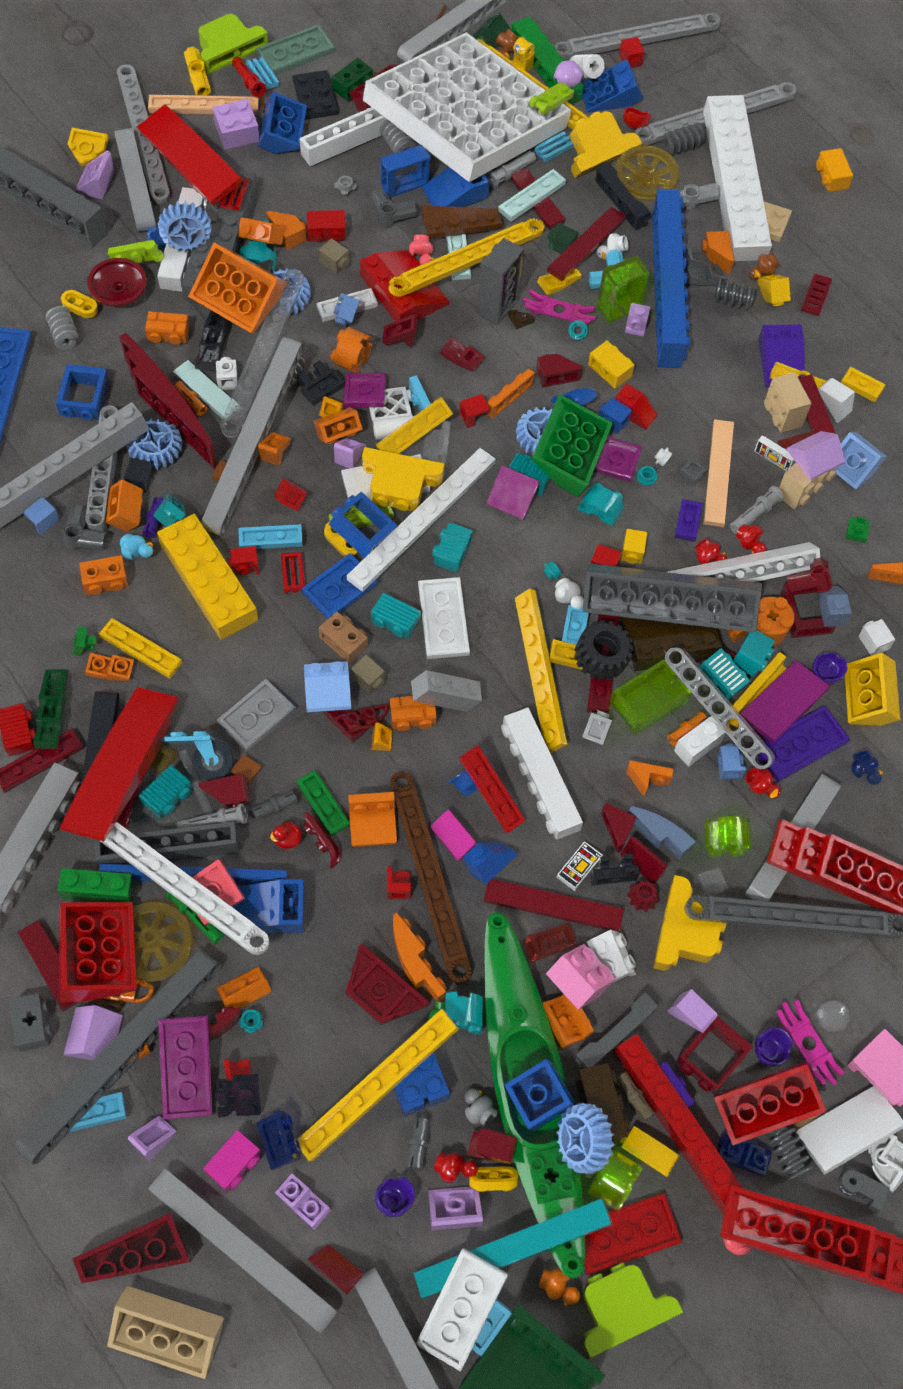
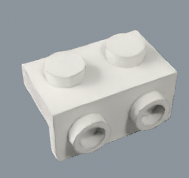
M609 930L587 941L589 948L594 951L595 956L611 970L612 975L616 978L615 981L626 976L636 975L634 969L636 964L633 957L628 955L625 947L627 942L623 934L618 931Z

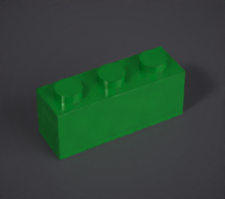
M61 868L57 891L63 900L132 902L135 881L132 874Z

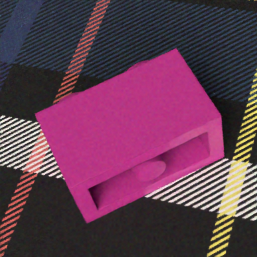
M237 1130L203 1170L228 1193L230 1189L235 1190L244 1179L242 1175L248 1169L251 1171L261 1160L259 1158L261 1152Z

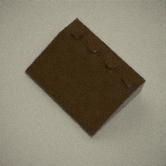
M620 617L623 631L626 630L629 633L627 638L632 639L633 651L631 653V660L634 672L669 666L665 656L671 648L684 649L695 662L707 660L722 648L717 628ZM680 652L673 654L674 663H680L682 659Z

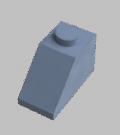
M833 586L829 591L817 593L824 627L845 626L852 614L848 594L839 586Z

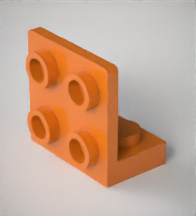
M394 792L348 795L351 846L363 847L396 844Z

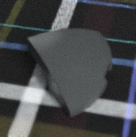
M686 249L685 273H687V283L694 285H717L719 278H721L722 283L728 279L721 267L717 264L714 266L707 256L695 250Z

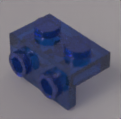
M276 1110L274 1115L256 1122L271 1170H277L301 1159L299 1154L301 1146L298 1139L293 1136L291 1130L293 1128V1121L288 1113Z

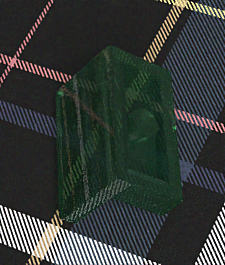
M501 13L489 17L472 37L476 40L485 41L488 46L496 49L498 47L496 45L497 36L500 33H505L508 29L511 30Z

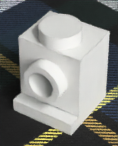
M224 357L220 361H216L218 387L221 390L239 389L236 360Z

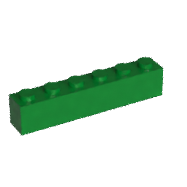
M530 16L513 22L511 31L518 38L524 37L535 47L533 64L535 71L549 89L558 84L557 79H554L553 76L557 66L562 61H565L564 58L558 54L555 46H552L547 36L542 33L538 24ZM582 82L571 88L575 92L573 98L567 101L568 103L574 104L582 100L584 91Z

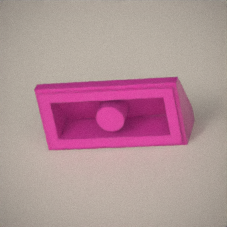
M450 810L444 812L430 826L457 861L461 860L464 855L476 846L474 839Z

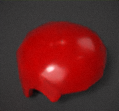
M625 108L623 113L625 124L633 130L646 127L652 117L651 114L649 116L648 111L643 113L636 108Z

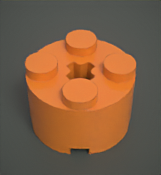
M348 327L346 330L341 329L337 336V341L339 342L336 349H333L330 359L337 366L354 373H359L361 371L359 369L360 364L365 365L370 355L372 344L369 343V340H373L372 336Z
M765 597L760 599L756 630L773 639L774 643L772 646L779 645L789 634L794 623V612L785 598Z

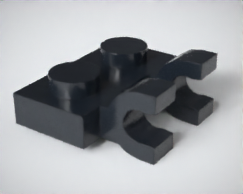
M320 360L313 364L315 368L313 373L317 376L313 381L304 370L297 374L299 378L297 383L301 386V393L312 406L322 401L324 396L328 397L345 386V381L333 368L328 371Z
M623 854L622 864L612 868L609 865L610 856L600 857V866L593 869L590 876L591 885L637 881L640 873L638 865H632L633 855Z
M258 1074L233 1075V1080L216 1079L217 1089H219L215 1091L216 1101H218L219 1106H224L217 1107L218 1118L227 1117L233 1111H236V1116L261 1115Z

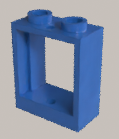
M422 145L380 158L381 187L386 191L389 198L420 188L429 182V176H431L429 168L431 157L429 152L425 151ZM417 164V170L395 177V171Z
M67 364L56 401L59 415L68 418L78 417L86 420H99L100 411L103 408L109 385L107 369ZM71 383L97 386L93 402L67 401Z
M361 491L356 496L351 495L345 501V506H338L332 512L333 518L329 525L365 558L396 529L397 525ZM355 506L380 529L370 540L345 517Z

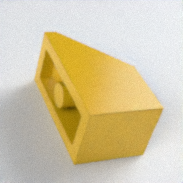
M773 274L771 276H761L757 280L765 302L771 303L772 306H782L784 302L791 301L789 277Z

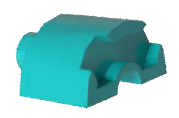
M249 241L248 245L241 246L240 256L254 264L271 259L274 262L270 273L272 270L275 271L278 258L276 250L272 251L266 247V243L260 241Z
M594 483L586 492L577 510L587 515L595 514L600 518V521L614 526L624 509L623 495L617 491L605 488L600 483Z
M447 992L445 1012L457 1027L468 1030L470 1034H481L483 997L470 993L469 998L458 996V992Z

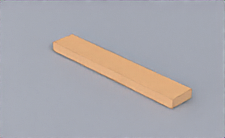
M149 95L148 112L154 113L165 104L175 114H213L212 107L248 99L254 115H258L259 98L244 96Z
M716 419L713 422L704 525L724 527L734 422Z

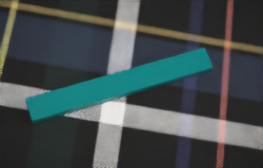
M599 1199L470 1250V1252L501 1269L613 1224L604 1200ZM458 1256L414 1273L421 1299L428 1298L442 1291Z

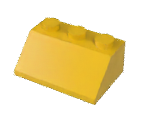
M881 652L847 663L848 670L845 674L848 723L882 726L899 721L900 709L895 661Z

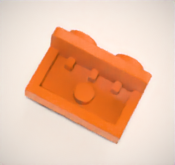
M564 994L542 1003L551 1030L561 1049L583 1041L594 1032L591 1022L583 1009L580 1008L578 1010Z

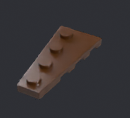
M420 205V212L429 239L502 228V220L498 209Z

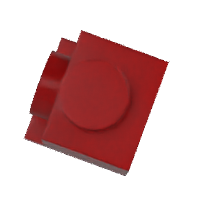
M256 546L230 549L231 558H227V561L234 574L245 575L255 572V575H260Z

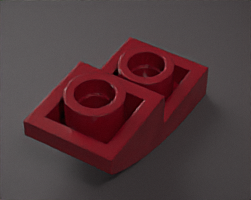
M225 1007L220 1010V1013L215 1014L218 1024L208 1023L209 1042L225 1034L241 1018L239 1007Z

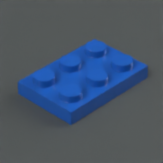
M351 553L301 589L302 594L327 620L336 611L340 614L378 585V580L376 579L362 592L347 580V575L360 563Z

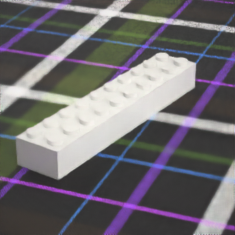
M707 96L703 113L715 181L719 188V204L724 231H729L734 261H757L759 255L769 254L772 244L744 96Z

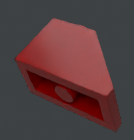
M626 383L616 395L615 399L632 409L630 421L647 430L657 417V413L644 393Z

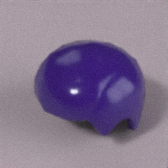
M835 652L822 653L816 657L812 665L813 673L827 684L839 682L848 670L846 659H842Z
M769 1028L757 1037L755 1041V1054L761 1063L769 1067L780 1066L790 1058V1048L793 1045L792 1039L781 1028Z
M404 1177L399 1179L388 1178L377 1188L375 1195L377 1208L388 1217L403 1216L411 1209L414 1203L415 1190L413 1185Z

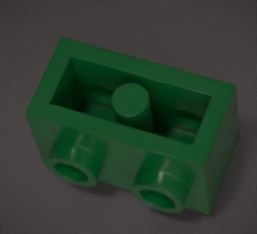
M356 58L332 76L333 91L348 102L352 99L350 92L373 76V69L359 58Z

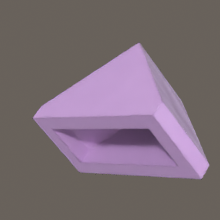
M349 437L334 444L335 463L349 469L355 468L366 444Z
M692 989L681 993L666 1010L670 1015L702 1033L718 1016Z
M159 1115L129 1135L127 1139L142 1155L151 1161L174 1137L177 1131Z

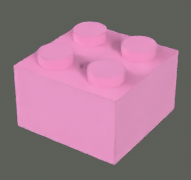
M585 944L562 955L546 973L578 1010L600 997L616 980L611 970L602 964L595 956L594 951Z

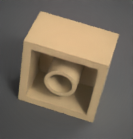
M795 372L772 378L764 405L766 410L771 413L774 425L778 427L780 433L803 427L811 402Z

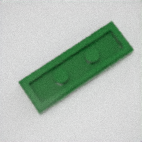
M316 770L296 781L297 786L331 837L350 826V822Z

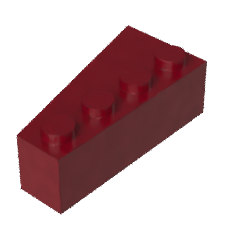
M172 1213L73 1258L82 1284L191 1262Z

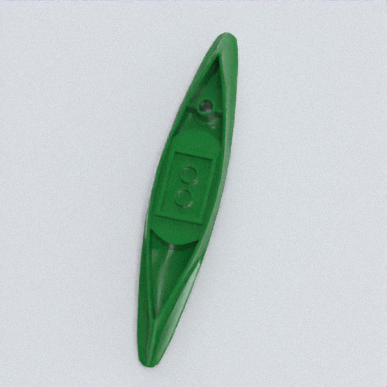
M494 912L487 919L485 932V1001L490 1063L505 1133L518 1139L513 1159L539 1224L583 1206L581 1177L579 1172L568 1168V1162L562 1161L563 1153L558 1152L560 1144L557 1143L559 1135L556 1131L560 1129L558 1121L562 1120L561 1115L536 1131L529 1130L504 1084L547 1059L553 1063L567 1088L554 1036L519 941L507 917L501 912ZM548 1172L556 1176L554 1183H551L550 1179H545L544 1176H547ZM585 1236L550 1249L564 1275L569 1278H576L584 1271Z

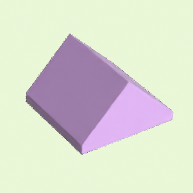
M107 150L86 165L75 189L76 193L98 199L104 198L115 173L111 152Z
M820 431L787 447V451L809 480L845 463L838 434Z
M96 1005L76 1007L63 1055L94 1060L119 1034L123 1015Z
M471 1186L428 1190L431 1231L482 1226L483 1216L479 1191H476Z

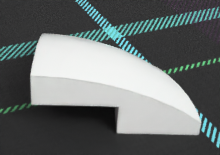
M895 1135L889 1136L868 1149L873 1163L872 1169L876 1177L883 1185L889 1187V1191L892 1193L903 1182V1143L898 1141Z

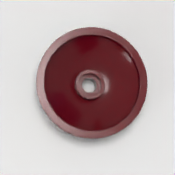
M111 258L100 262L91 270L87 285L91 296L97 302L110 307H121L135 302L143 295L147 286V279L143 268L138 263L126 258Z

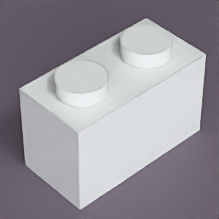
M710 716L679 739L674 751L689 767L719 745L726 732Z

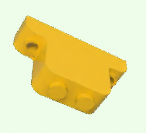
M597 111L590 115V118L587 120L582 118L574 123L575 128L570 132V140L578 154L573 159L574 163L571 166V172L574 178L582 176L603 164L612 162L635 151L642 142L635 133L622 134L612 113L608 111L600 113Z
M364 447L362 453L363 470L366 473L373 474L370 484V497L372 502L379 506L394 507L401 511H414L419 507L424 487H436L443 481L445 463Z
M674 875L671 882L653 968L661 971L669 970L672 965L676 966L679 957L707 963L711 961L715 953L720 954L723 941L719 940L720 932L724 933L726 923L697 921L690 919L686 915L684 906L687 900L691 898L693 888H691L689 880L681 876ZM693 902L691 906L692 910H694L693 912H696V914L702 913V906L697 902Z

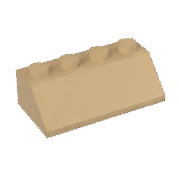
M126 1286L115 1305L107 1347L205 1379L220 1338L224 1317Z

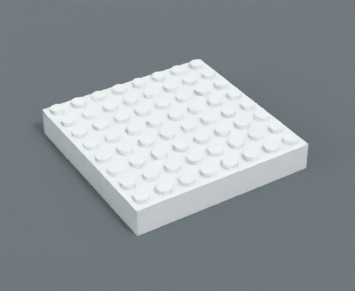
M464 33L367 80L363 101L468 182L566 129L571 114V109L564 104L546 115L540 113L538 108L531 107L529 105L531 98L534 95L542 94L545 90L468 33Z

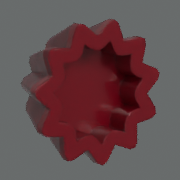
M647 880L644 882L636 881L635 885L629 887L631 891L627 894V897L631 899L629 904L635 905L636 911L642 909L644 912H647L649 908L655 909V903L660 902L658 898L660 892L655 888V884H649Z

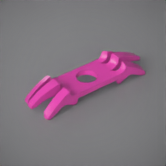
M532 289L529 290V295L536 301L523 298L524 306L536 315L545 314L570 322L580 320L585 324H589L590 321L596 318V316L585 315L586 313L593 312L595 306H582L578 303L571 304L552 299L548 295H540ZM562 306L565 311L557 313L554 311V307Z
M799 1000L794 1002L799 1020L795 1017L786 1002L782 1003L788 1021L781 1009L777 1011L778 1018L784 1030L788 1032L807 1062L810 1072L821 1085L826 1084L822 1075L832 1085L837 1084L825 1061L838 1075H842L845 1072L837 1065L831 1053L825 1048L810 1024L809 1018L805 1015ZM803 1038H813L816 1044L813 1050L805 1049L802 1045Z

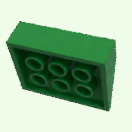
M559 394L531 460L559 488L578 497L589 483L612 422Z

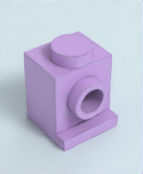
M631 303L625 333L644 337L650 312L649 306Z

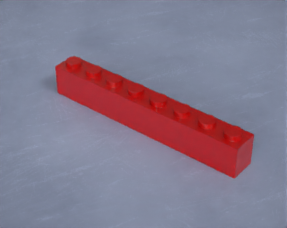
M636 1034L617 1046L614 1054L635 1085L642 1089L644 1092L643 1096L655 1111V1115L724 1216L729 1186L732 1185L742 1188V1186L645 1044Z

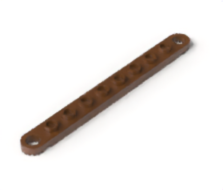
M398 771L392 775L390 787L392 792H394L396 807L447 975L452 983L463 985L471 977L468 956L413 780L409 773ZM402 778L405 779L408 782L407 786H405V788H398L395 782L398 779ZM463 967L466 970V975L463 978H456L453 974L454 968Z

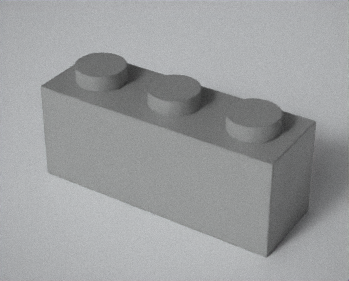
M428 670L411 681L413 701L465 712L482 702L479 681Z

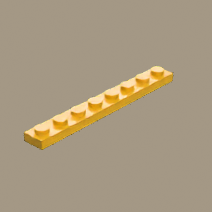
M528 589L515 597L542 737L549 752L552 753L566 746L567 741L536 591Z
M441 1009L295 1141L308 1161L313 1162L459 1030L445 1010Z

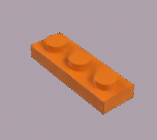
M527 369L524 373L518 374L511 384L505 385L499 394L492 396L487 402L490 407L487 415L493 419L528 390L534 383L535 373L531 369Z

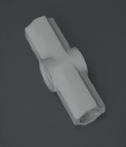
M712 183L699 187L694 184L686 185L680 191V198H683V208L692 210L697 204L718 200L719 188L717 184Z

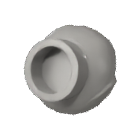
M468 1089L464 1095L466 1103L471 1105V1107L465 1109L467 1119L472 1124H482L488 1127L495 1120L498 1113L493 1108V1101L488 1096L481 1097L482 1090Z

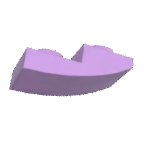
M293 1174L275 1192L284 1203L314 1230L331 1212V1209Z

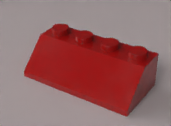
M806 1061L714 1094L732 1145L826 1112Z

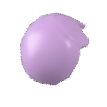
M566 60L557 66L553 77L557 79L558 83L562 82L569 88H573L581 82L583 74L580 66L575 61Z

